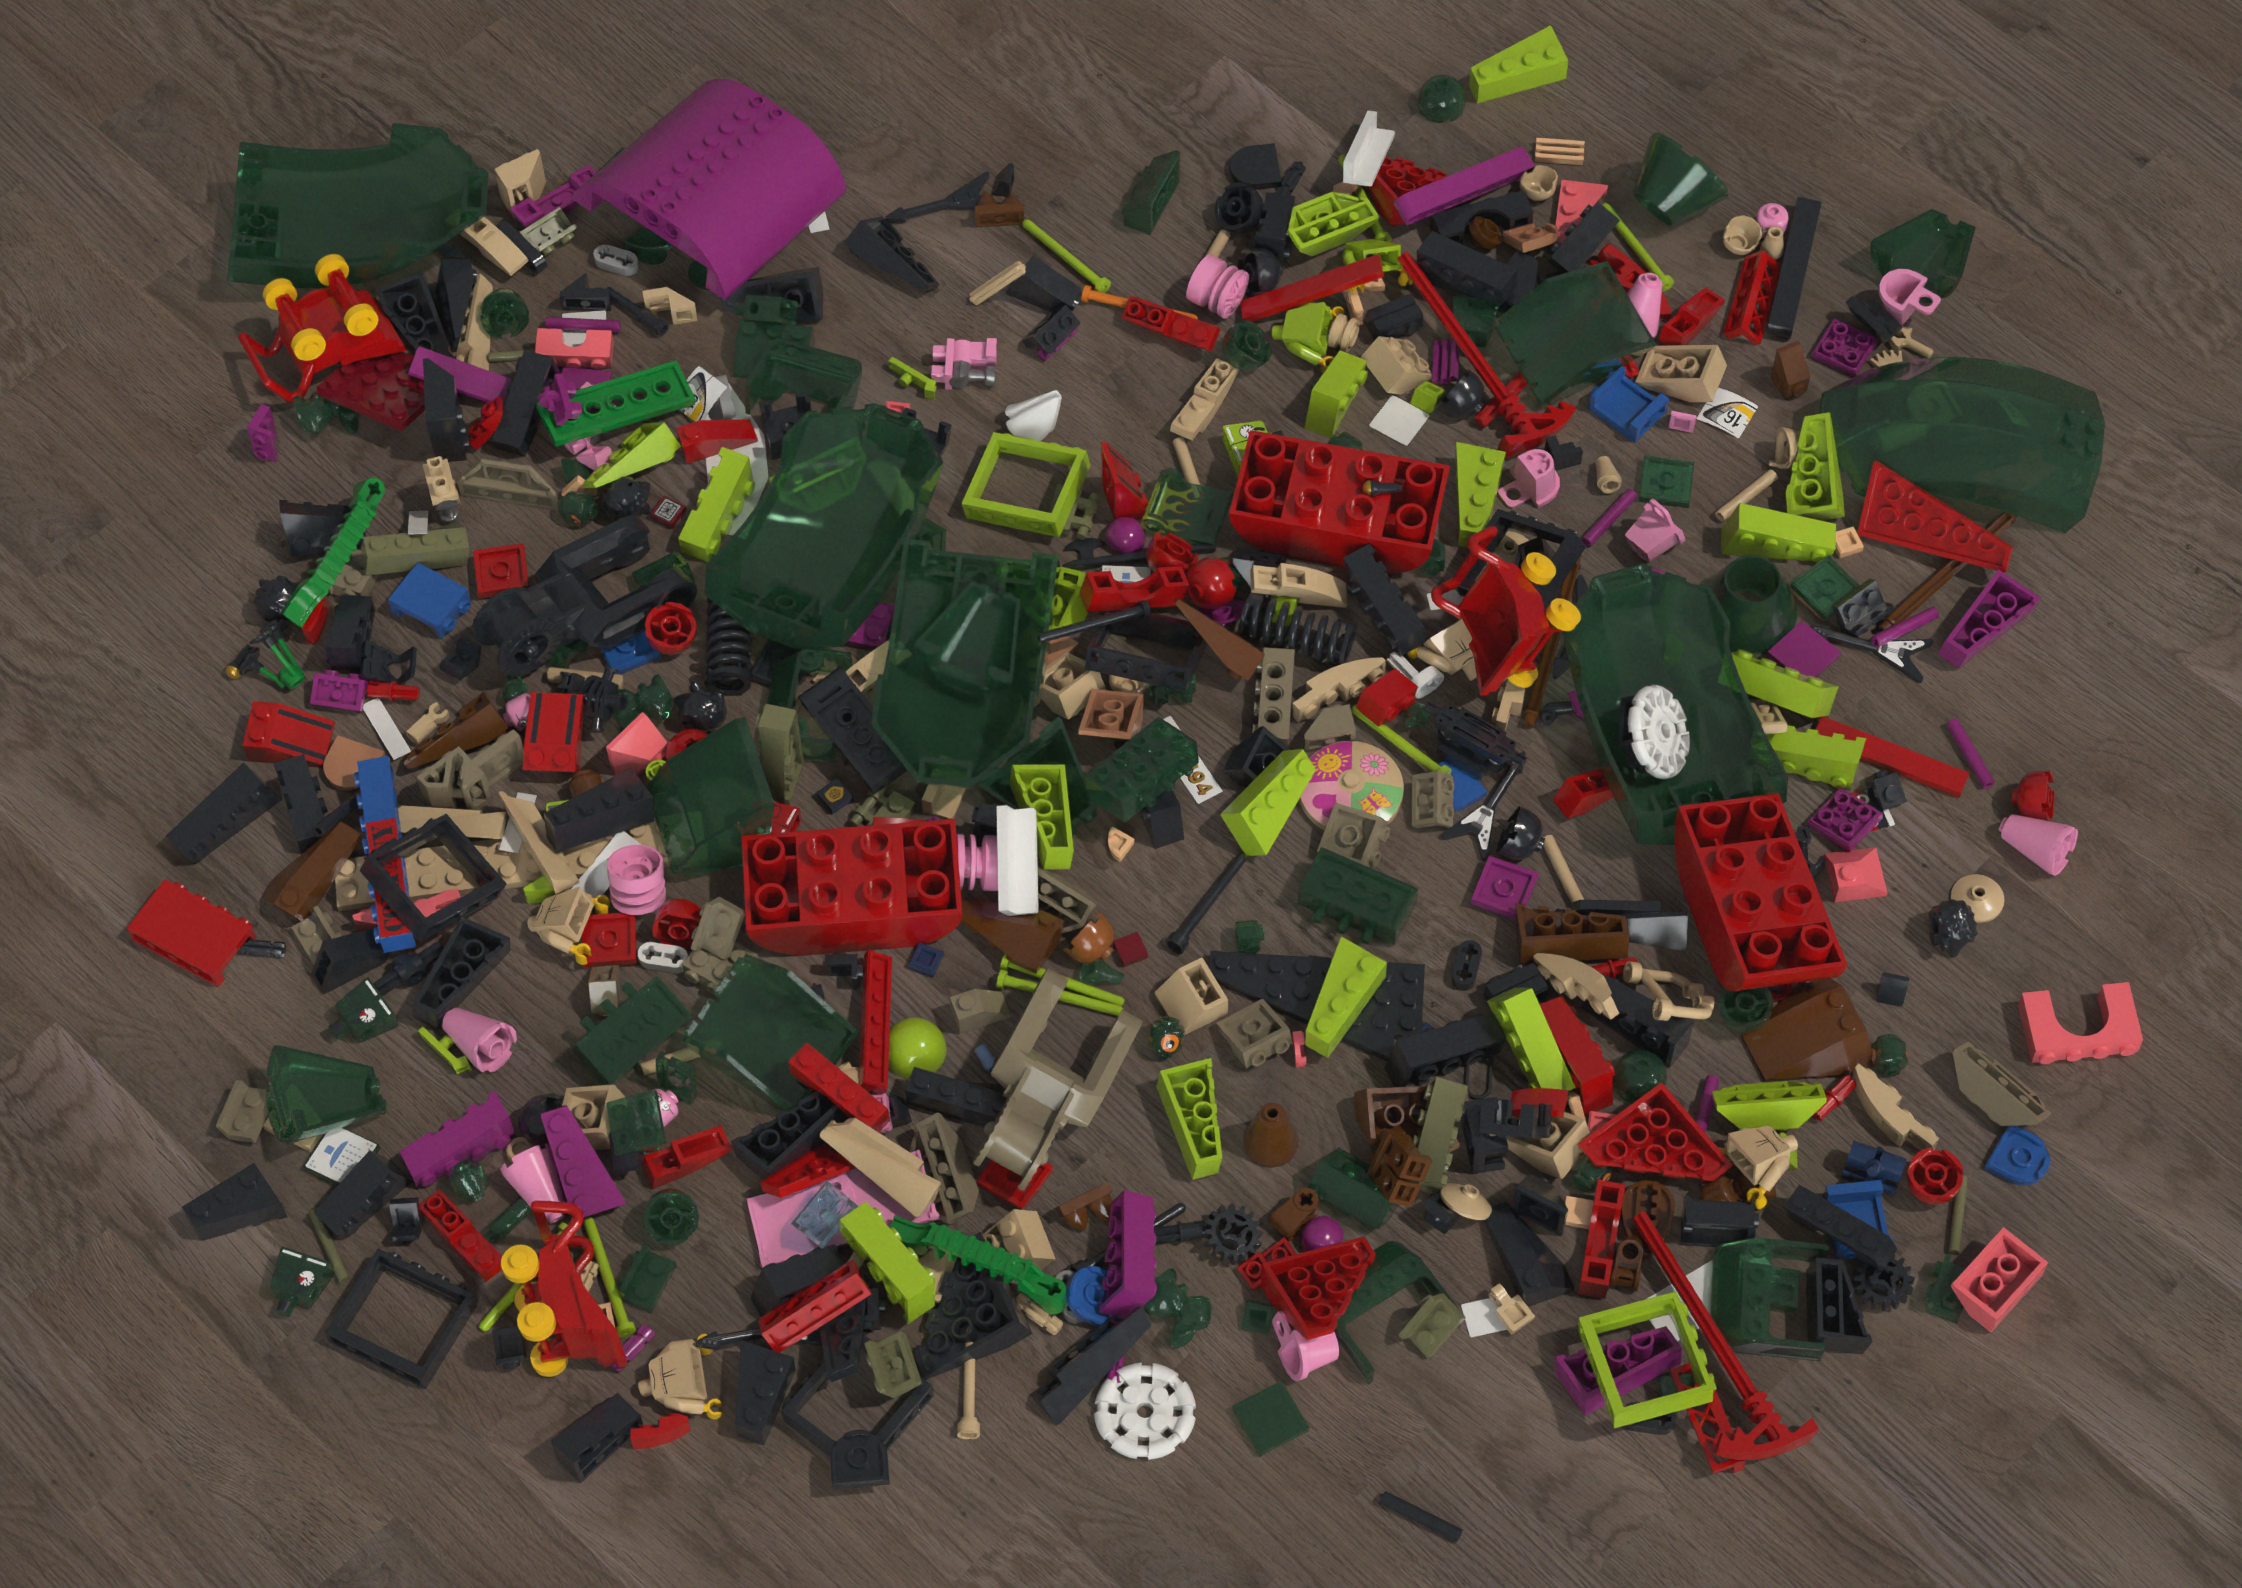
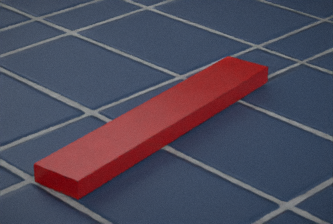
M1377 254L1242 300V318L1245 324L1382 278L1384 277L1382 259Z
M1824 716L1821 717L1816 727V730L1822 736L1832 737L1833 733L1843 734L1846 740L1856 741L1857 737L1866 738L1860 760L1887 769L1893 773L1897 772L1901 776L1960 798L1970 774L1959 768Z
M867 950L864 954L859 1085L864 1089L884 1094L888 1090L892 957Z

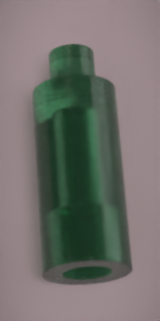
M518 1197L486 1227L488 1232L483 1237L490 1244L495 1240L502 1241L532 1213L530 1206L521 1197Z

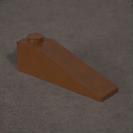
M1175 597L1173 602L1223 664L1229 668L1227 673L1239 681L1242 677L1249 681L1265 653L1233 631H1228L1215 620L1207 618L1206 615Z
M483 692L456 712L459 716L454 722L443 723L436 733L437 736L434 739L432 737L426 738L403 758V762L407 769L441 759L445 753L453 751L458 746L465 751L486 744L491 740L496 741L501 735L506 733L505 730L508 729V726L486 693Z
M339 822L277 874L262 896V899L300 922L309 918L314 912L313 907L319 904L363 835L348 825Z
M965 898L962 902L961 923L975 934H982L989 940L988 944L994 949L998 947L1007 954L1006 959L1011 963L1037 974L1060 944L1064 920L1038 909V913L1007 916L999 912V903Z
M1426 1086L1368 1088L1354 1092L1356 1120L1368 1143L1380 1144L1379 1135L1383 1128L1392 1129L1398 1133L1410 1136L1418 1134L1420 1126L1416 1125L1420 1110H1425L1427 1100L1423 1099ZM1467 1089V1094H1466L1465 1102H1466V1101H1469V1099H1468V1089Z

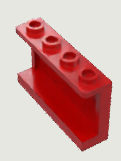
M164 879L127 927L133 941L218 988L225 980L222 971L247 939L254 940L256 938L252 928L253 925L243 917L238 919L232 916L225 907L221 905L216 907L210 904L209 900L199 893L194 895L188 892V889L181 883H172Z

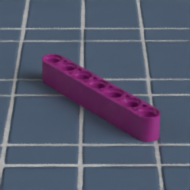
M1519 147L1408 192L1396 199L1393 204L1405 224L1409 225L1522 178L1525 171L1527 174L1531 173L1535 164L1525 148Z

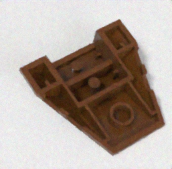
M1832 978L1814 980L1801 985L1741 1034V1038L1764 1082L1799 1080L1801 1077L1824 1079L1825 1076L1841 1075V1077L1849 1075L1852 1077L1854 1069L1858 1064L1864 1068H1875L1873 1067L1872 1049L1867 1030L1844 987Z

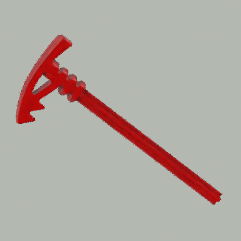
M1608 243L1598 253L1597 260L1600 264L1603 263L1606 267L1615 270V273L1611 274L1608 280L1604 281L1601 287L1593 292L1594 299L1506 386L1508 392L1512 396L1518 395L1605 308L1607 310L1612 309L1614 303L1619 302L1622 296H1625L1634 284L1631 283L1632 281L1635 282L1641 274L1646 272L1633 260ZM1662 293L1659 319H1669L1672 312ZM1496 398L1491 400L1474 417L1478 427L1485 428L1499 414L1497 410L1499 402Z
M1407 251L1403 252L1402 256L1397 258V261L1499 402L1497 410L1501 415H1505L1504 420L1507 424H1511L1510 428L1513 433H1518L1517 435H1505L1499 442L1497 449L1506 452L1505 459L1531 450L1545 443L1547 437L1557 435L1570 421L1577 407L1560 401L1557 408L1548 405L1544 413H1526V406L1519 403L1520 398L1518 395L1512 396L1410 253Z
M1642 1211L1637 1216H1634L1632 1221L1678 1295L1684 1304L1687 1305L1691 1316L1743 1397L1742 1409L1744 1412H1751L1748 1416L1751 1423H1758L1747 1435L1743 1433L1740 1427H1737L1733 1432L1731 1439L1723 1433L1717 1441L1715 1455L1735 1460H1760L1786 1453L1808 1443L1819 1431L1813 1418L1793 1433L1789 1431L1786 1424L1779 1423L1782 1418L1779 1413L1772 1412L1775 1408L1772 1402L1765 1401L1768 1397L1766 1392L1757 1391L1647 1213ZM1761 1435H1765L1769 1441L1764 1444H1754Z

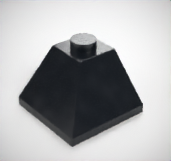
M1238 547L1233 557V565L1250 587V569L1253 565L1278 568L1281 563L1286 564L1287 555ZM1263 594L1264 597L1271 598V595Z
M1261 726L1233 749L1222 771L1239 786L1247 788L1282 751L1290 749L1266 727Z
M1528 1174L1516 1188L1513 1210L1528 1220L1562 1236L1568 1208L1555 1186L1551 1185L1546 1178Z

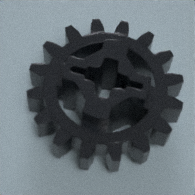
M1231 1203L1227 1210L1221 1205L1217 1212L1213 1210L1210 1213L1209 1219L1203 1224L1207 1230L1202 1233V1237L1209 1239L1204 1246L1205 1248L1212 1247L1211 1256L1214 1257L1219 1254L1221 1256V1263L1229 1258L1231 1265H1234L1238 1259L1243 1264L1248 1260V1256L1252 1257L1257 1253L1255 1249L1262 1245V1242L1258 1239L1263 1235V1231L1256 1229L1261 1222H1253L1251 1218L1254 1213L1245 1214V1206L1243 1205L1239 1210H1235L1234 1203ZM1219 1222L1220 1224L1218 1225V1227L1220 1229V1232L1216 1234V1226ZM1249 1234V1242L1246 1247L1245 1244L1247 1243L1245 1237Z
M1894 1254L1882 1272L1860 1259L1859 1266H1856L1853 1272L1855 1277H1853L1852 1285L1858 1286L1855 1290V1295H1864L1862 1299L1863 1304L1870 1301L1872 1302L1873 1310H1875L1877 1305H1881L1882 1310L1887 1311L1888 1305H1891L1896 1310L1898 1309L1899 1301L1903 1304L1907 1302V1295H1911L1913 1291L1911 1285H1913L1915 1277L1908 1276L1912 1268L1911 1266L1903 1267L1904 1258L1897 1261L1894 1259ZM1870 1269V1276L1868 1280H1865V1274ZM1901 1281V1289L1897 1292L1896 1285Z

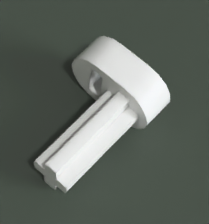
M1392 652L1387 659L1388 664L1393 669L1399 670L1418 686L1415 697L1418 699L1431 693L1444 680V675L1433 665L1419 673L1398 652Z

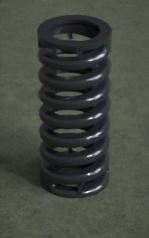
M720 579L712 582L707 588L708 607L706 612L708 617L706 620V677L704 684L707 690L720 692L723 696L740 695L747 692L751 687V673L749 671L752 664L749 659L752 656L750 649L752 638L750 635L752 633L751 622L753 620L751 614L753 609V603L751 602L753 588L747 582L739 579ZM725 592H737V595L718 596ZM724 616H726V617H743V619H738V618H726V619H724V618H722V617H724ZM722 628H727V629H740V628H741V629H743V630H742V631H739V630H722ZM721 640H741L743 642H722ZM721 652H741L742 654H723ZM726 663V664H736V665H735V666H723V665H721V664ZM721 676H733L738 679H727Z
M1250 593L1240 617L1238 635L1251 637L1252 640H1259L1262 637L1263 642L1268 645L1275 641L1276 646L1280 649L1288 645L1289 649H1295V653L1301 650L1305 657H1310L1314 654L1317 661H1323L1327 658L1328 663L1333 666L1347 662L1356 636V624L1344 623L1343 630H1346V632L1340 636L1343 641L1340 647L1336 649L1338 634L1342 626V620L1336 619L1330 636L1323 647L1324 634L1329 622L1328 615H1322L1317 632L1310 643L1311 630L1316 618L1315 611L1311 610L1308 612L1304 628L1297 639L1298 626L1303 614L1301 606L1295 608L1291 624L1284 635L1290 603L1284 602L1282 604L1278 620L1271 631L1277 599L1271 598L1269 600L1265 616L1258 627L1259 613L1265 611V608H1262L1264 595Z

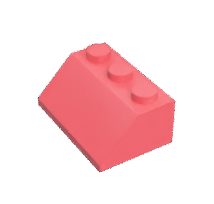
M2003 1227L1952 1283L1951 1287L1968 1315L1992 1333L2043 1276L2048 1262Z

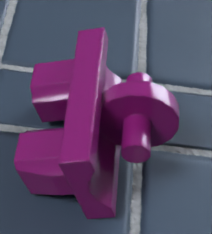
M555 374L554 382L543 388V393L538 396V402L540 406L548 407L549 411H553L556 425L563 426L567 419H578L582 412V407L579 402H570V399H573L576 395L575 382L564 381L563 374Z

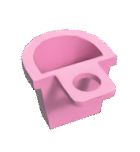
M1909 269L1890 271L1883 276L1879 284L1882 308L1898 321L1901 326L1905 324L1915 309L1925 315H1931L1941 301L1938 295L1924 288L1928 278ZM1921 297H1928L1932 300V305L1928 307L1919 304V300Z
M1533 449L1519 455L1515 466L1510 469V473L1515 478V481L1500 488L1498 496L1509 509L1516 508L1529 500H1532L1537 508L1548 504L1556 497L1560 488V478L1555 470L1552 456L1541 449ZM1509 490H1517L1521 497L1517 500H1511L1506 496V493Z
M1653 498L1643 507L1645 511L1625 534V538L1633 551L1648 563L1674 545L1681 546L1686 541L1683 531L1673 524L1669 512Z
M1283 1311L1277 1312L1274 1316L1272 1323L1281 1344L1278 1354L1291 1379L1295 1381L1307 1378L1309 1372L1338 1359L1339 1346L1335 1332L1306 1340L1297 1330L1291 1331ZM1280 1321L1284 1328V1334L1281 1330Z

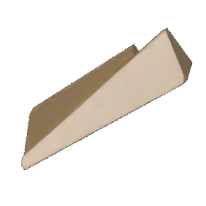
M480 273L477 275V282L471 290L457 352L452 353L450 346L448 351L454 357L457 356V360L489 371L488 353H490L493 287Z
M502 791L498 792L502 805L554 893H560L580 883L577 876L569 868L562 851L556 852L546 838L545 822L534 803L510 797Z
M401 806L398 808L401 832L403 833L408 832L414 827L418 829L430 818L434 820L446 813L466 837L503 839L505 833L506 812L482 814V810Z
M850 1118L844 1123H836L835 1120H832L821 1131L820 1138L915 1217L919 1218L935 1201L941 1182L921 1172L924 1161L860 1120Z

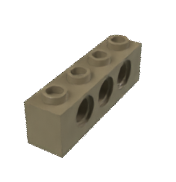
M1264 648L1263 653H1265V656L1257 666V673H1262L1261 680L1256 679L1255 695H1260V702L1254 703V717H1259L1258 724H1253L1252 733L1259 727L1264 726L1288 747L1295 649ZM1270 698H1276V699H1278V700H1276V701H1271V700H1269V699H1270ZM1273 720V721H1276V722H1275V723H1268L1267 721Z

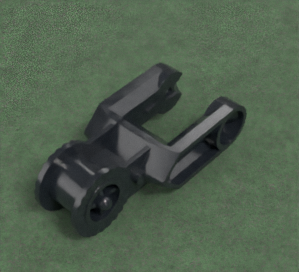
M627 516L553 551L535 573L534 577L537 585L531 588L513 587L505 589L503 592L497 593L494 597L490 598L487 603L482 605L473 619L472 633L481 644L488 646L496 645L499 648L497 665L504 674L512 677L522 676L545 665L547 660L551 659L558 649L578 639H581L590 646L611 649L645 632L646 618L652 608L657 606L658 609L667 602L679 603L688 608L695 600L698 590L696 584L681 568L672 567L656 575L649 584L608 603L590 579L617 566L635 564L650 551L647 536L650 530L639 517Z

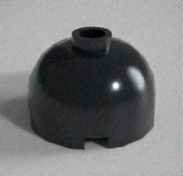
M1233 183L1224 188L1226 191L1222 197L1218 196L1214 209L1216 220L1218 223H1221L1223 228L1231 232L1245 233L1254 229L1259 224V219L1263 216L1262 208L1264 203L1258 191L1244 183Z
M1261 247L1242 250L1241 254H1245L1243 259L1238 260V270H1244L1249 274L1247 286L1249 293L1245 294L1249 297H1254L1276 289L1280 276L1283 273L1282 265L1271 251Z
M1470 369L1464 373L1465 375L1456 382L1442 399L1446 403L1440 402L1437 405L1443 413L1452 418H1465L1470 413L1475 416L1484 406L1481 402L1485 394L1484 385L1480 378Z
M1518 806L1507 821L1509 825L1506 830L1503 829L1496 848L1498 854L1512 860L1529 858L1534 851L1538 853L1545 842V838L1541 837L1543 827L1540 819L1530 810Z
M550 1093L535 1096L524 1105L518 1118V1127L530 1144L534 1146L540 1145L541 1148H545V1144H549L540 1113L560 1107L558 1100H562V1098L558 1094Z

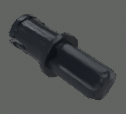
M1205 1220L1189 1223L1177 1221L1176 1225L1155 1227V1244L1172 1241L1183 1243L1184 1240L1203 1238L1202 1233L1207 1230L1203 1226Z

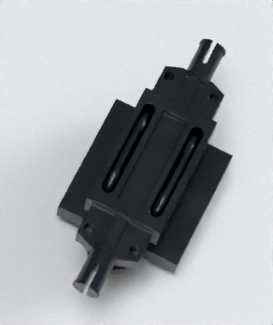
M1430 701L1425 705L1424 711L1437 717L1435 728H1437L1438 739L1442 743L1437 748L1436 754L1481 780L1488 770L1497 773L1502 772L1507 766L1509 759L1521 767L1526 763L1528 757L1515 751L1516 742L1506 737L1507 732L1463 707L1459 710L1449 704L1440 708Z

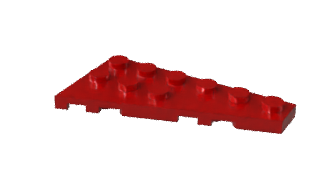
M1877 460L1873 462L1857 532L1859 536L1996 571L1999 569L2004 573L2008 571L2013 550L2012 545Z

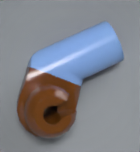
M985 1044L980 1045L974 1052L984 1069L991 1072L998 1057H993Z

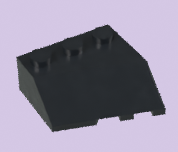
M425 358L423 359L425 421L435 457L441 456L442 460L448 459V462L466 461V450H471L469 435H467L466 422L463 421V410L459 406L454 376L430 359Z

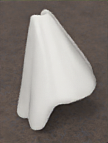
M1054 390L1019 403L1008 405L1005 415L1010 419L1006 422L1010 433L1016 437L1033 438L1036 441L1043 440L1056 426L1062 399L1060 393Z

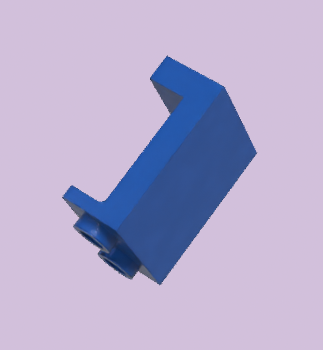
M1621 366L1616 372L1612 371L1600 387L1596 386L1589 396V410L1636 443L1667 413L1669 398L1663 393L1655 398L1625 376L1626 368Z
M420 563L414 566L388 599L393 614L401 617L403 613H406L434 628L437 636L441 639L454 629L456 621L471 606L468 588Z
M1881 1180L1826 1185L1823 1194L1824 1199L1889 1236L1881 1200L1883 1192ZM1831 1237L1835 1257H1843L1844 1259L1857 1258L1852 1251Z

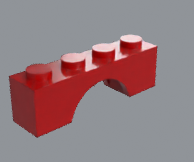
M1182 566L1159 567L1145 579L1132 583L1116 581L1111 571L1087 572L1079 594L1086 612L1124 610L1135 607L1136 603L1142 600H1146L1150 608L1176 606L1173 602L1175 597L1184 601L1189 583Z
M807 1042L788 1061L791 1074L810 1090H817L827 1096L845 1113L848 1119L856 1118L878 1133L890 1121L889 1111L886 1106Z
M1603 1180L1597 1181L1578 1294L1606 1299L1625 1184Z

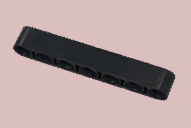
M1802 197L1797 198L1766 334L1791 339L1822 201Z

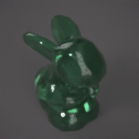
M312 393L310 399L306 400L299 395L293 397L299 428H303L305 432L318 435L329 425L333 417H337L350 434L357 433L359 424L356 411L326 398H321L317 393Z
M660 674L653 676L649 686L641 682L637 686L636 693L625 688L618 689L617 693L627 695L628 705L624 710L613 709L611 716L616 720L622 732L642 712L649 719L666 720L672 712L674 701Z
M1170 1268L1154 1280L1157 1284L1156 1294L1144 1305V1311L1147 1315H1155L1161 1318H1178L1172 1329L1169 1346L1179 1349L1186 1346L1192 1340L1195 1332L1208 1327L1211 1323L1213 1305L1209 1298L1202 1295L1188 1297L1187 1285L1185 1283L1178 1285L1177 1273L1173 1268Z

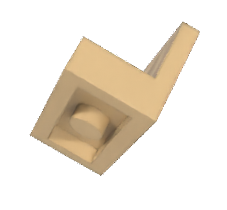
M940 757L922 798L923 813L945 820L954 819L970 782L969 775L951 770L950 759Z

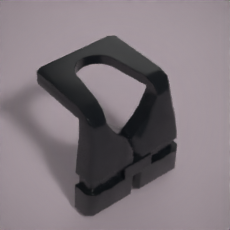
M367 639L363 642L362 659L364 660L361 661L360 676L367 680L373 679L374 682L391 683V681H396L398 685H402L415 675L417 648L411 647L401 655H398ZM410 660L407 671L398 679L391 674L387 667L390 663H404Z

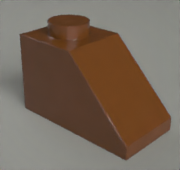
M1799 340L1776 350L1771 379L1785 400L1799 397L1808 390L1810 373Z

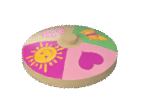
M1343 741L1325 746L1309 758L1316 771L1299 800L1307 817L1320 829L1325 831L1335 802L1382 817L1389 823L1399 812L1403 800V778L1394 760L1381 749L1363 742Z

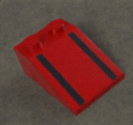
M1106 441L1101 442L1102 487L1113 519L1115 520L1120 517H1130L1135 520L1144 519L1148 501L1146 494L1140 492L1141 481L1137 472L1134 473L1131 464Z
M531 692L524 741L523 770L580 772L584 694Z
M253 701L243 741L246 757L250 762L277 763L304 754L308 767L323 768L325 757L330 749L335 721L280 703Z

